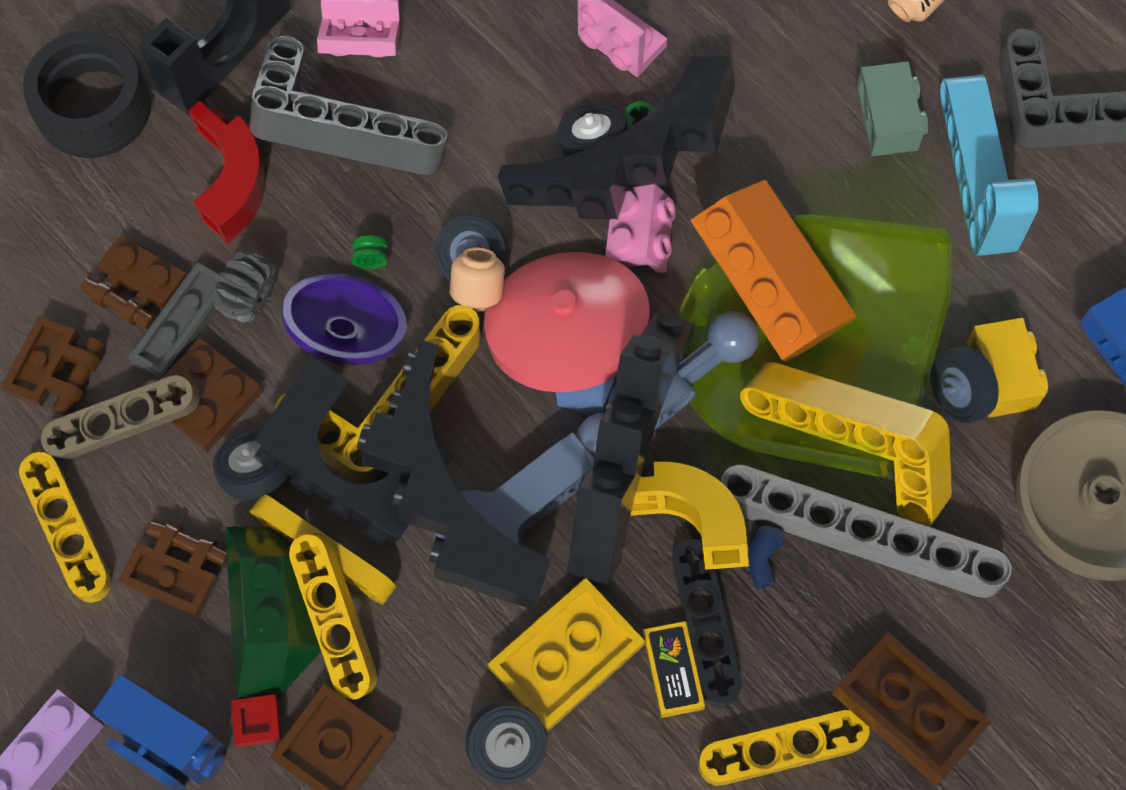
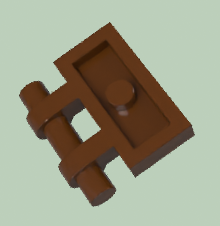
M120 235L96 266L99 272L107 277L105 281L99 283L87 277L83 280L80 290L91 296V302L102 308L108 306L120 313L121 319L132 326L139 324L148 330L156 319L154 314L148 312L150 306L154 304L163 309L187 277V274ZM122 287H125L137 295L128 300L118 293Z
M38 316L0 388L7 395L39 407H43L49 393L56 395L58 398L52 411L60 416H66L70 413L73 405H78L84 395L81 389L90 372H95L101 362L98 356L104 347V343L96 338L89 337L84 349L77 348L75 344L79 335L75 329ZM66 361L74 363L75 366L65 382L57 378Z
M153 519L147 527L146 535L158 539L154 548L152 549L137 543L118 582L125 588L199 618L218 581L214 574L204 569L210 562L225 567L227 564L226 549L217 546L218 542L209 537L203 536L200 539L183 532V527L175 523L163 524ZM177 547L191 553L192 556L189 562L185 563L171 557L172 550Z

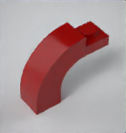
M199 101L188 110L194 127L200 135L225 157L223 170L216 182L195 199L193 203L200 219L228 245L250 224L259 210L265 191L264 165L255 138L239 115L229 122L218 109L215 108L211 111Z

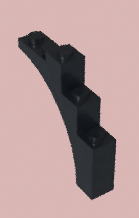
M691 56L681 79L666 99L641 121L623 133L595 147L566 157L537 163L502 165L498 179L507 205L576 207L579 219L618 220L628 186L668 185L678 151L717 152L735 89L730 57Z
M655 313L641 336L633 335L622 351L614 399L600 420L594 464L579 487L567 568L568 573L608 585L622 559L632 506L649 445L674 375L693 338L695 323L684 321L681 317L674 314L661 315Z
M421 340L417 353L410 351L406 358L402 376L407 377L403 392L395 390L391 399L388 415L394 417L376 412L372 425L364 424L361 430L357 449L362 450V465L408 479V482L404 480L399 481L392 505L398 506V521L445 536V539L436 537L429 557V562L436 564L434 578L535 610L551 559L518 545L492 527L465 500L448 474L435 442L429 410L430 386L437 361L438 345Z

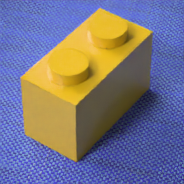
M1024 318L974 326L967 340V346L976 349L988 360L995 372L999 388L997 405L987 417L1036 410L1048 392V381L1044 370L1038 369L1034 356L1037 352L1036 339L1032 331H1027Z

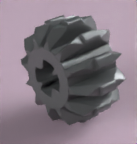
M247 251L236 253L233 259L227 262L226 268L220 273L221 277L215 285L216 291L213 295L215 309L233 321L236 319L245 323L255 319L256 315L262 311L263 305L268 301V296L273 290V282L276 279L274 265L256 253L252 254Z

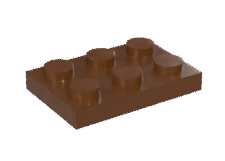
M889 632L880 639L832 692L840 702L935 786L947 776L991 723L986 716Z

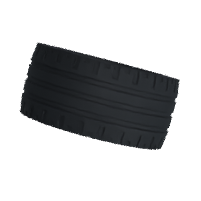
M75 31L74 33H67L66 35L54 38L53 41L40 48L41 50L37 51L36 55L32 57L24 75L23 92L25 102L32 119L42 135L58 150L79 158H100L121 151L143 131L149 119L151 107L149 86L138 60L120 40L98 31ZM104 71L118 75L124 80V85L118 99L101 113L89 118L70 119L53 113V103L59 91L73 78L89 72Z

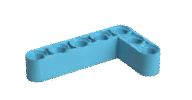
M973 75L944 78L940 85V99L972 252L975 256L1017 252L1038 211L1036 183L1033 178L1008 180L985 76Z

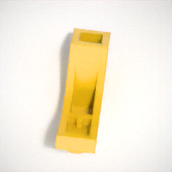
M654 462V476H640L630 516L664 513L676 515L689 521L702 537L705 570L749 566L744 516L737 500L723 483L703 470L676 462Z

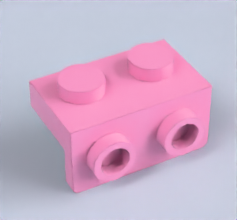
M321 0L322 22L317 37L318 53L332 54L334 56H345L348 54L370 55L376 58L396 56L401 32L399 0Z
M656 184L627 189L618 220L610 219L605 257L611 258L627 268L649 265L657 273L667 272L668 258L672 252L670 237L676 209L674 201Z

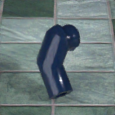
M765 525L758 528L747 546L748 569L756 590H762L776 584L768 560L774 550L783 546L784 534L780 528Z

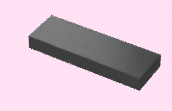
M197 261L127 358L129 362L160 380L187 352L216 311L213 295L216 291L215 285L219 281L221 274Z

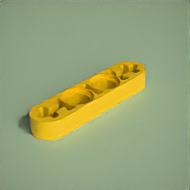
M45 452L32 453L24 458L20 464L19 476L70 590L80 600L89 603L100 601L107 596L111 589V577L65 475L51 455ZM43 465L46 469L45 476L48 483L52 486L50 489L45 490L39 480L34 477L37 475L35 468ZM55 499L66 500L68 507L63 516L57 519L47 517L46 508L51 501ZM74 534L83 536L84 546L80 552L74 555L63 553L62 545L67 537ZM85 563L87 569L95 577H98L94 580V589L88 590L85 586H81L85 583V577L78 565Z
M264 494L251 508L250 513L264 526L272 528L291 543L299 536L305 534L319 533L325 535L330 539L334 547L345 581L375 602L384 605L395 590L396 585L387 576L270 496ZM309 545V550L304 553L314 559L316 555L320 554L318 546L310 547Z
M319 533L301 535L291 544L289 551L290 561L332 684L336 692L343 698L349 700L361 698L372 692L376 686L377 672L337 555L330 539L325 535ZM309 545L310 547L318 546L320 554L316 555L314 560H306L304 557V552L309 550ZM327 568V575L311 579L310 573ZM323 582L332 585L336 592L335 602L330 607L320 604L316 596L317 588ZM336 624L344 625L350 632V643L344 649L336 647L331 641V630ZM356 652V658L340 663L338 657ZM352 671L354 673L361 672L363 675V680L358 683V686L356 684L349 685L347 682V676L351 675Z
M842 710L713 742L707 745L701 753L698 762L699 772L705 781L712 785L720 786L851 754L860 750L868 740L870 734L869 726L851 710ZM843 721H848L850 727H858L860 732L855 735L854 743H849L846 736H841L830 741L833 749H826V735L821 725H827V734L839 731L843 726ZM806 730L814 734L818 742L817 750L811 754L799 753L793 745L795 733ZM757 741L769 743L775 752L774 760L767 765L756 764L751 759L749 753L750 746ZM734 747H742V761L747 770H739L740 762L727 765L724 775H718L716 769H708L706 764L712 761L713 753L719 752L722 759L736 757L737 752Z

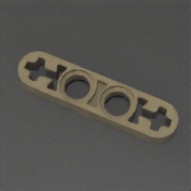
M182 376L166 377L51 421L42 431L41 444L44 450L52 456L65 460L75 458L187 416L199 404V389L192 381ZM177 387L186 391V394L181 396L180 405L173 401H166L160 404L155 397L156 394L157 397L163 400L172 398L176 395L175 388ZM145 399L149 404L148 415L145 419L135 422L130 414L131 407L136 401ZM100 414H107L111 422L110 428L104 435L96 436L92 430L93 421ZM61 431L69 434L81 432L84 437L76 435L66 439L65 448L56 445V441L61 439Z

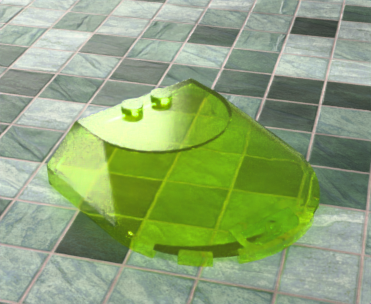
M808 214L790 216L857 315V318L794 360L786 363L780 358L718 262L714 263L709 270L703 267L686 293L678 316L684 321L695 323L693 338L681 362L707 342L706 334L709 325L717 315L727 311H739L751 317L759 329L760 341L757 350L749 359L740 363L722 361L695 382L692 387L696 390V395L689 404L716 433L743 448L764 454L885 478L894 468L893 460L755 416L742 404L740 393L765 363L774 362L920 407L952 296V239L948 231L943 228L830 215Z

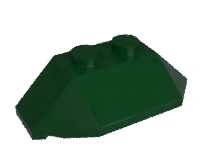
M226 527L225 537L235 700L274 694L279 698L321 652L290 561L289 551L292 543L270 527ZM304 553V557L306 560L313 559L306 553ZM319 570L318 572L310 573L311 579L319 576ZM319 585L317 588L316 596L319 603L322 604L321 589Z

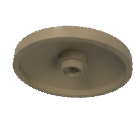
M1112 411L1080 412L1064 417L1050 425L1035 439L1028 449L1017 475V506L1021 520L1031 539L1055 563L1087 578L1107 581L1126 579V414Z

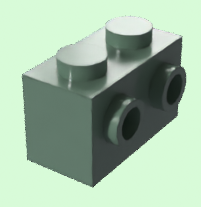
M909 62L861 67L856 90L871 156L918 151L923 135L928 133V119L926 112L919 109L920 84L918 77L912 76Z

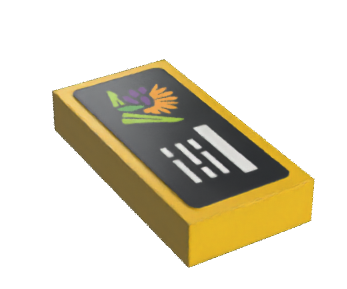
M686 621L643 629L645 647L661 718L704 710V699Z

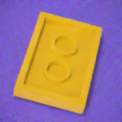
M585 578L487 665L518 702L536 714L547 733L645 645V640L590 581Z

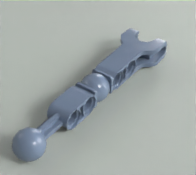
M727 311L717 315L709 325L706 334L707 342L680 362L662 406L655 430L682 410L694 398L696 390L692 385L722 361L740 363L752 356L758 348L760 335L759 329L751 317L739 311ZM611 403L605 406L606 410L608 409ZM596 413L587 417L579 426L576 436L571 432L566 438L554 444L492 492L467 490L461 491V494L492 527L521 546L523 535L579 491L581 483L594 464L599 425L604 413ZM434 533L436 536L445 539V536Z

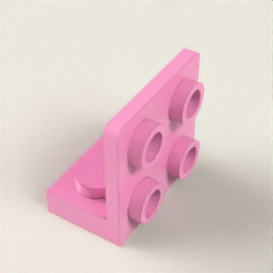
M578 0V35L589 48H597L607 55L618 69L622 71L627 70L638 78L667 47V38L616 1Z

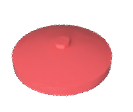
M565 252L536 259L510 274L504 280L501 300L496 305L486 309L484 330L493 359L510 378L537 390L573 392L595 387L617 376L622 351L633 335L641 336L651 320L648 296L643 284L626 266L598 254Z

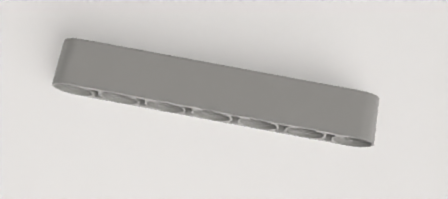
M731 466L725 470L721 477V483L727 488L733 483H741L749 490L746 496L739 497L733 495L742 510L744 518L771 527H778L784 532L980 598L993 597L1002 589L1011 576L1012 566L1010 560L1004 553L996 549L749 466ZM776 496L782 497L787 500L790 508L783 511L776 510L769 504L768 500ZM816 510L823 511L828 514L831 522L825 525L818 524L812 520L810 513ZM856 524L867 526L872 533V537L867 539L857 537L853 533L851 526ZM896 538L908 540L912 544L914 551L910 553L899 551L895 547L893 540ZM938 552L950 554L954 559L955 566L945 567L937 561L935 554ZM988 566L996 573L997 581L991 582L983 579L979 574L978 567Z

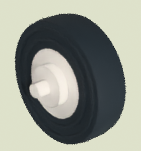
M594 104L581 107L568 114L558 126L557 139L560 150L566 157L595 147L623 133L629 127L624 114L618 108L611 105Z

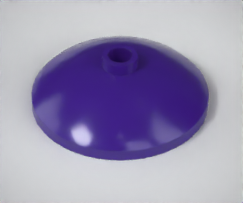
M321 274L303 279L288 291L281 311L285 330L301 348L319 359L340 365H364L387 358L402 344L407 327L406 316L401 305L389 292L368 280L345 274Z

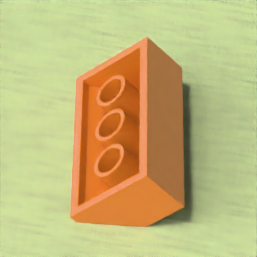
M766 179L723 197L690 220L784 362L789 363L857 318V315Z

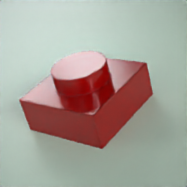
M276 694L231 700L234 745L237 748L282 741L279 700Z

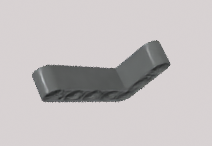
M1023 28L1015 30L1009 35L999 59V68L1011 135L1018 145L1024 148H1045L1126 142V91L1053 96L1043 42L1040 36L1030 29ZM1022 86L1028 87V88H1030L1032 91L1026 90V89H1024ZM1107 115L1113 116L1117 120H1113L1109 118ZM1068 118H1072L1076 120L1078 123H1074L1070 121ZM1028 121H1034L1039 126L1032 125Z
M279 36L271 39L252 94L249 129L254 136L270 142L421 175L435 174L440 170L447 142V132L441 125L427 120L297 92L304 52L303 45L297 39L289 36Z

